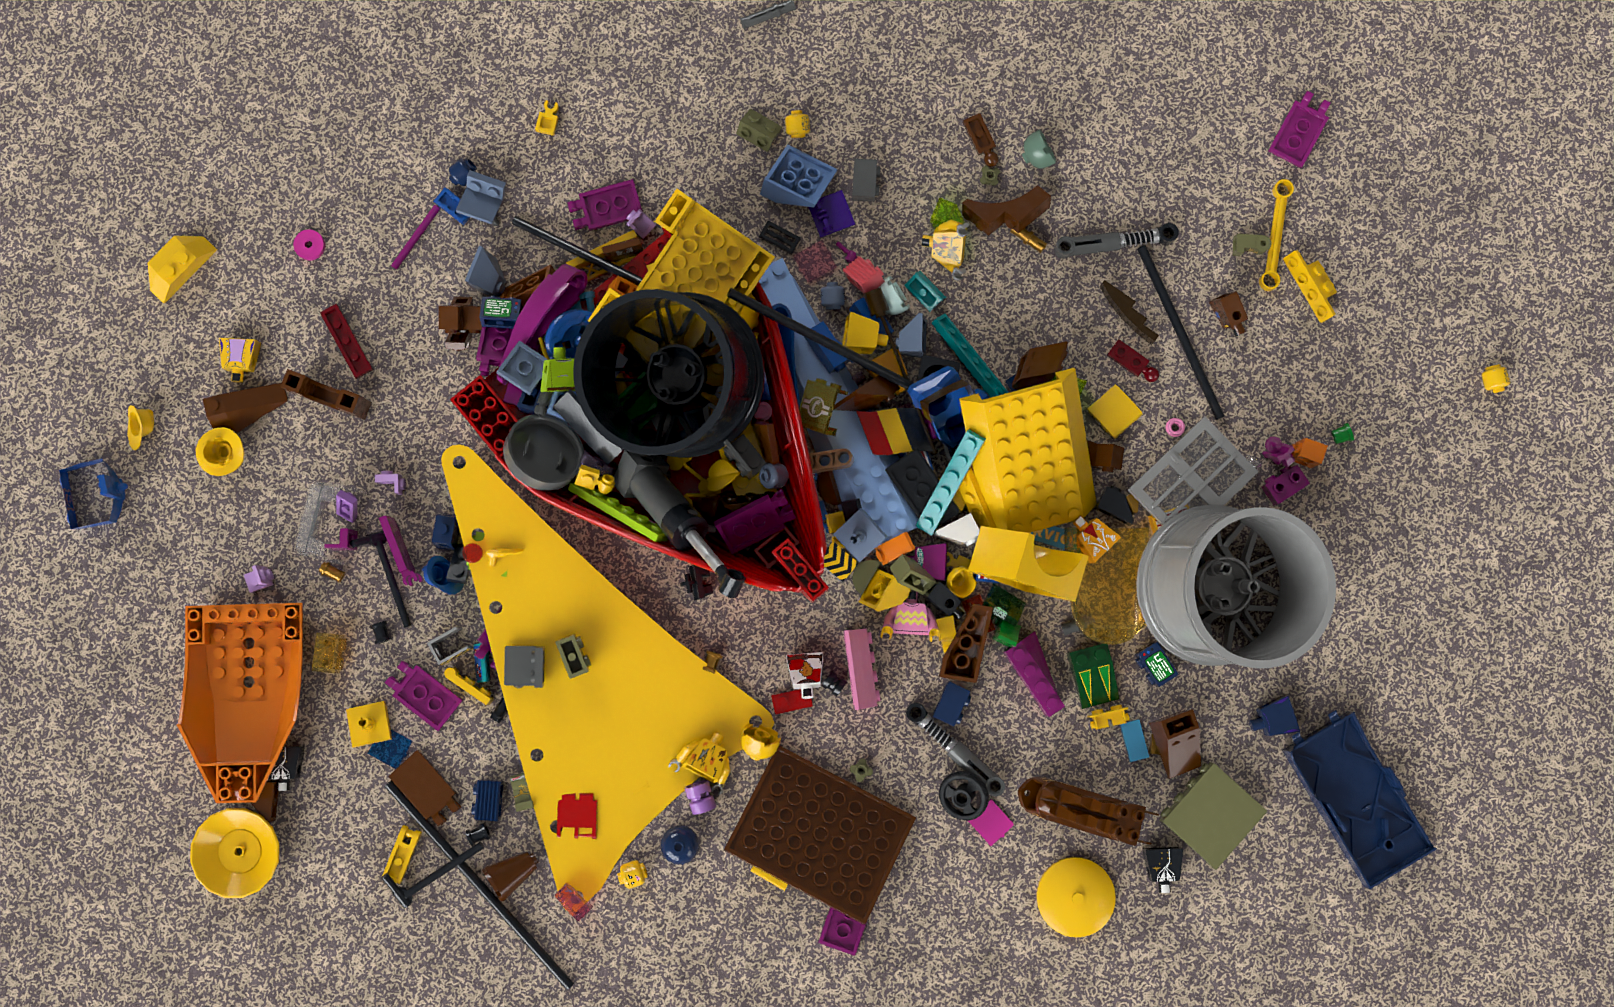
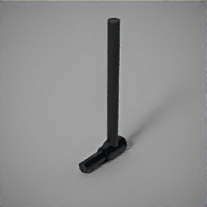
M384 531L367 534L365 537L351 540L350 545L352 548L365 544L372 545L373 547L376 546L403 627L411 626L383 545L387 540Z
M482 842L477 843L409 889L398 886L388 873L384 874L381 879L390 888L392 895L402 907L407 908L413 902L412 895L484 849V845Z

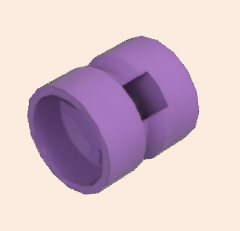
M708 780L698 781L684 788L687 799H691L689 805L693 815L705 813L716 808L714 796L710 795L712 790Z

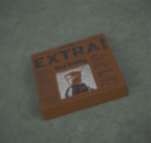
M637 237L604 246L602 251L607 261L614 262L638 255L643 251V246Z

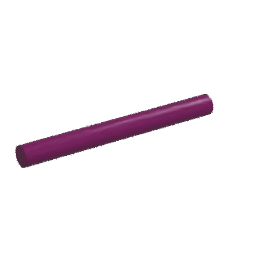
M433 205L391 264L394 269L397 270L439 212V207Z

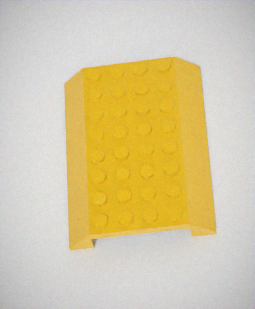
M1075 368L1055 372L1056 380L984 400L981 399L979 394L959 398L965 431L970 429L986 439L972 467L992 519L998 529L1026 533L1039 531L1075 521L1080 515L1085 518L1097 504Z

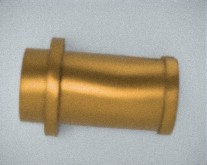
M323 562L319 568L321 576L326 575L338 583L342 581L345 575L344 571L333 567L330 562Z

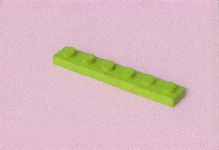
M570 483L568 488L570 492L575 495L577 494L580 498L655 542L668 540L658 524L648 521L649 518L644 515H638L633 512L634 509L621 505L619 500L604 495L598 489L591 490L575 485V483Z

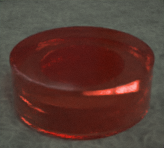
M471 543L464 547L462 555L467 562L476 563L481 560L483 550L478 544Z

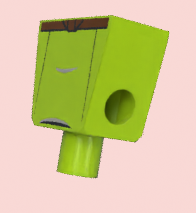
M554 347V359L544 360L541 392L569 391L570 389L575 391L573 372L575 358L566 359L565 347Z

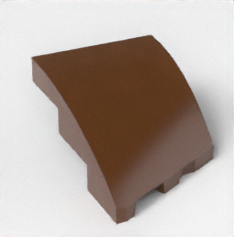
M752 419L750 423L763 459L766 463H779L781 456L778 439L775 437L774 424L764 421V419Z

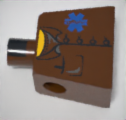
M1237 291L1225 293L1209 302L1224 329L1231 328L1235 337L1246 332L1242 322L1247 320L1248 316Z

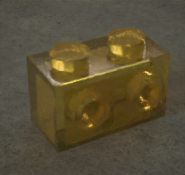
M316 632L312 671L340 673V670L344 667L342 651L346 649L347 644L344 635Z

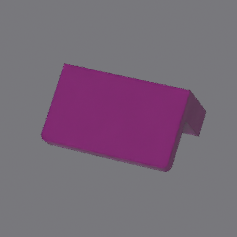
M340 528V543L324 544V548L330 550H357V547H351L350 541L358 539V531Z

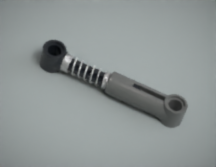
M1166 223L1162 227L1151 229V231L1147 229L1145 232L1141 230V232L1136 231L1130 234L1128 232L1123 234L1116 231L1077 237L1063 236L1058 239L1054 252L1057 257L1066 259L1069 256L1116 251L1127 245L1131 247L1133 244L1136 246L1137 244L1142 245V243L1147 244L1150 242V244L1158 243L1168 246L1176 240L1179 230L1175 224ZM1163 231L1170 232L1171 238L1165 237ZM1066 244L1069 247V251H1063L1060 245Z
M914 702L907 706L905 711L906 717L916 725L924 728L925 732H929V736L932 735L933 739H936L937 743L941 744V747L944 746L947 751L946 755L965 772L977 775L986 785L990 795L1000 796L1005 790L1004 781L960 740H955L953 737H950V733L947 734L946 730H942V726H938V722H934V719L928 715L923 705ZM913 707H918L921 711L920 716L917 718H913L910 714V710ZM974 765L988 777L986 780L972 768ZM992 781L999 782L998 790H990L989 786Z

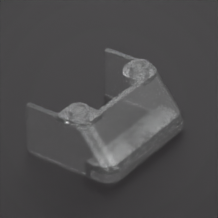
M312 482L307 491L294 542L295 552L302 556L349 566L350 562L324 557L326 548H324L325 543L317 539L326 501H336V495L340 490L366 496L368 492L332 482Z

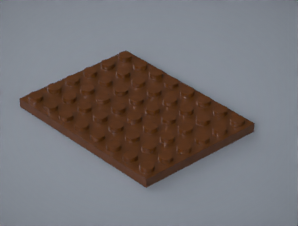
M779 745L762 774L724 851L865 925L916 817Z

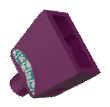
M947 544L915 547V556H907L920 564L935 580L946 581Z

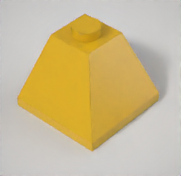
M877 569L858 602L879 612L903 604L904 600L908 598L911 589L899 584L895 576Z

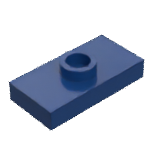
M446 187L433 201L463 226L470 218L456 212L461 199Z

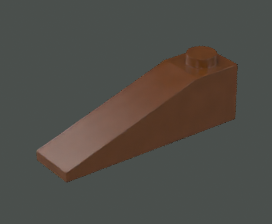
M281 383L204 398L203 403L207 419L213 429L224 427L238 434L245 427L255 423L259 418L288 401L286 390L280 387Z
M979 604L972 605L942 658L939 677L977 683L993 607Z

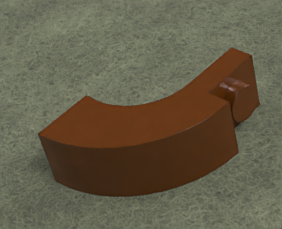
M454 297L450 305L473 306V297ZM468 329L457 330V333H449L445 341L446 349L461 351L469 348L472 333H469Z

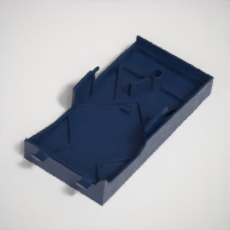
M1337 710L1328 714L1331 722L1304 738L1301 737L1300 732L1291 736L1294 743L1283 749L1282 752L1362 885L1372 889L1437 850V848L1433 846L1404 797L1407 794L1391 767L1383 766L1376 756L1355 712L1347 711L1338 716Z

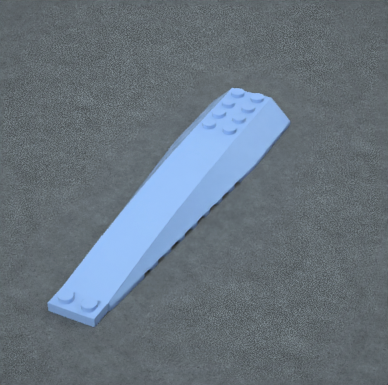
M783 258L772 262L759 280L771 306L778 303L787 306L791 312L792 319L810 329L819 324L820 321L796 280L790 274ZM794 332L795 370L801 413L815 452L843 448L849 450L854 457V463L851 467L832 470L841 501L860 498L862 509L888 536L879 545L906 531L909 532L917 529L918 527L915 525L919 520L885 471L887 467L900 459L898 454H872L856 411L832 409L833 405L858 389L847 367L838 373L834 371L829 374L804 336ZM815 396L820 397L824 401V405L830 407V409L822 408L823 404L818 398L813 399L810 404L803 402L804 398L810 400ZM817 400H820V401H819V402H820L819 405L816 404V406H815V408H814L815 413L812 414L813 404H814ZM802 404L809 405V411L812 415H818L822 410L828 412V415L821 414L818 417H812L809 415L808 409L802 407ZM848 454L840 456L841 463H846L849 460ZM823 457L821 459L822 466H826L830 463L829 457ZM841 504L837 505L839 510L843 511Z

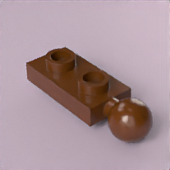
M978 113L963 120L962 123L978 156L985 154L984 163L989 167L997 165L999 157L995 152L991 151L996 148V145L981 114Z

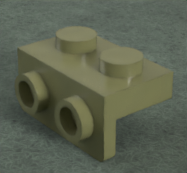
M750 108L740 120L736 134L768 152L772 142L780 134L782 126Z

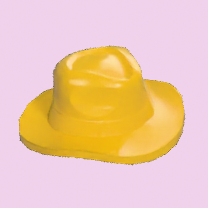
M214 428L206 432L198 440L196 446L197 461L201 468L210 475L224 476L237 470L244 461L243 443L240 437L229 428Z

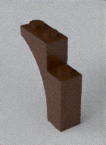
M1037 185L1021 197L1001 203H983L967 198L962 202V215L967 221H971L976 225L978 230L985 232L988 236L1004 223H1006L1008 228L1019 233L1050 208L1051 195Z

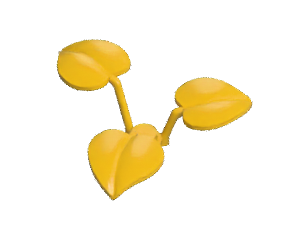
M667 456L666 462L670 465L669 469L678 471L684 466L701 481L698 486L700 494L686 493L684 495L692 505V500L689 497L702 498L719 494L721 489L730 484L740 474L728 461L718 460L709 469V478L704 479L686 464L692 457L678 458Z

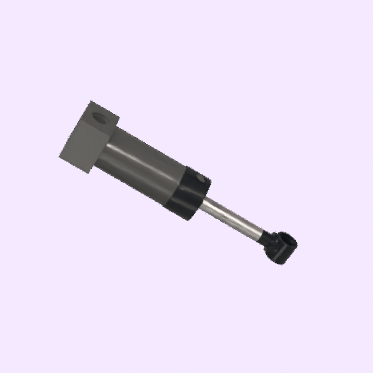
M624 449L614 475V486L624 498H636L677 549L684 551L695 548L718 576V582L720 583L718 590L721 594L729 598L738 597L746 579L745 575L736 569L727 568L704 541L707 532L715 533L717 528L715 525L708 524L697 509L688 502L670 481L671 473L668 472L670 465L661 455L638 454Z

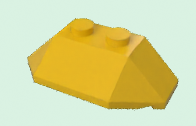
M173 236L147 263L150 291L165 304L218 249L203 236Z

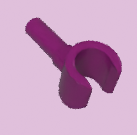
M839 241L836 243V246L847 254L845 258L847 262L852 263V261L857 259L854 251L847 249Z

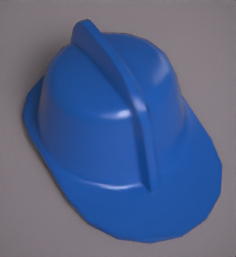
M442 556L431 557L427 565L422 568L427 584L437 587L449 595L459 593L463 589L464 584L448 582L446 579L450 562Z

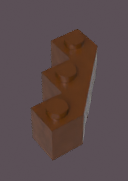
M439 306V329H445V333H457V330L468 329L469 333H481L482 325L479 318L481 306Z
M1087 440L1092 468L1102 469V472L1106 473L1122 470L1124 447L1116 444H1097Z

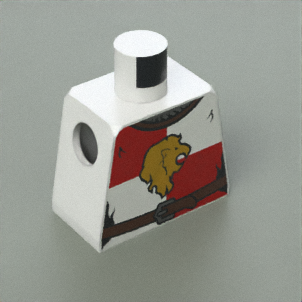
M823 652L786 655L793 689H801L803 699L813 698V688L821 687Z

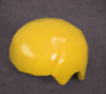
M961 566L954 568L947 575L946 585L955 596L962 599L974 592L977 581L974 579L973 573L968 571V568Z

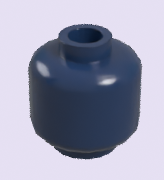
M459 158L449 167L451 175L449 179L456 186L458 184L466 186L469 170L476 172L477 167L470 159Z

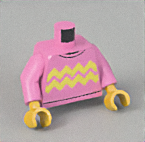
M910 591L906 603L891 607L886 614L880 637L882 638L884 633L889 634V640L893 634L929 635V641L932 642L933 636H937L939 641L941 640V632L938 630L936 618L931 609L926 607V604L917 603L918 592Z

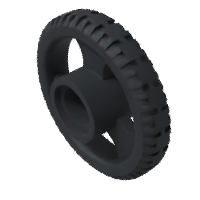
M957 771L949 774L942 781L939 788V799L942 807L949 815L959 820L968 821L976 819L983 814L988 806L989 793L986 785L977 775L967 771ZM956 779L968 780V783L960 784L957 789L949 784ZM977 790L981 794V804L978 809L974 808L971 804ZM960 793L965 794L967 799L963 798ZM948 797H952V802H953V804H954L956 807L963 809V812L958 811L957 809H955V808L949 803V801H948L947 798H948Z

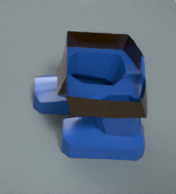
M946 366L913 383L907 390L915 408L921 409L924 417L932 423L936 432L935 435L954 453L966 433L959 398L979 394L982 400L989 398L984 390L976 389L973 391L971 385L960 379L958 372L950 366Z

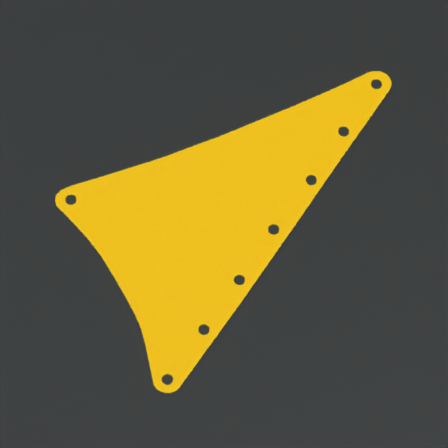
M460 444L452 445L442 454L443 471L560 902L565 910L570 913H576L601 890L615 864L635 837L673 800L684 792L686 786L694 783L701 777L682 767L683 763H681L678 772H675L678 768L677 764L673 763L669 767L671 760L676 759V756L684 746L695 740L701 741L703 738L710 741L713 733H718L724 737L720 747L726 749V756L730 757L742 750L741 735L744 727L750 724L749 720L752 716H759L762 719L761 725L770 728L774 726V720L771 713L719 672L715 670L714 674L703 670V667L708 665L706 662L673 638L613 586L505 484L472 449ZM457 456H462L466 460V464L462 469H457L453 465V460ZM477 528L482 529L485 534L483 540L475 541L472 538L473 530ZM498 548L524 549V552L497 557L496 566L488 565L489 556L485 553L490 549ZM507 571V576H506V577L501 576L502 574H504V573ZM493 601H498L502 604V611L498 614L492 613L489 609ZM575 633L577 637L580 636L584 647L581 649L584 655H588L591 666H588L589 672L570 679L555 642ZM506 646H545L543 688H534V686L516 688L513 685H504ZM532 750H542V760H532ZM646 780L649 787L633 795L632 791H637L638 789L644 787V781ZM576 793L575 800H579L580 793H593V800H597L596 839L578 836V839H575L574 828L563 827L561 837H557V833L552 832L550 825L553 821L557 820L558 801L562 800V795ZM579 828L578 834H592V828ZM574 889L575 891H580L584 899L581 903L575 904L571 900L572 893H563L562 890Z

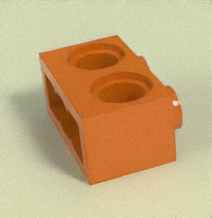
M1304 438L1292 444L1295 450L1291 454L1295 459V463L1313 468L1322 464L1328 445Z

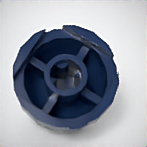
M685 825L673 826L664 833L661 839V852L666 860L673 864L683 865L689 863L696 857L699 850L698 836L693 829Z

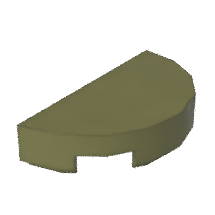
M866 560L855 568L852 576L853 585L861 595L879 567L880 561Z

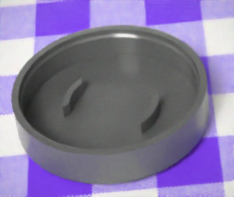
M534 414L523 417L513 425L503 446L504 459L511 473L525 485L537 490L553 491L569 485L578 474L579 468L584 462V448L578 434L567 423L550 415L539 416Z

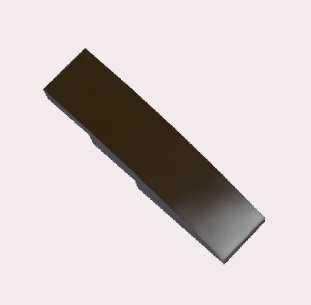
M1104 280L1100 285V289L1109 304L1135 333L1152 345L1159 335L1143 325L1148 318L1132 308L1136 301Z

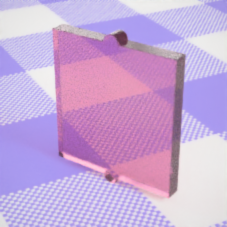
M822 240L793 255L799 266V271H802L808 283L837 268L831 257V252H828Z

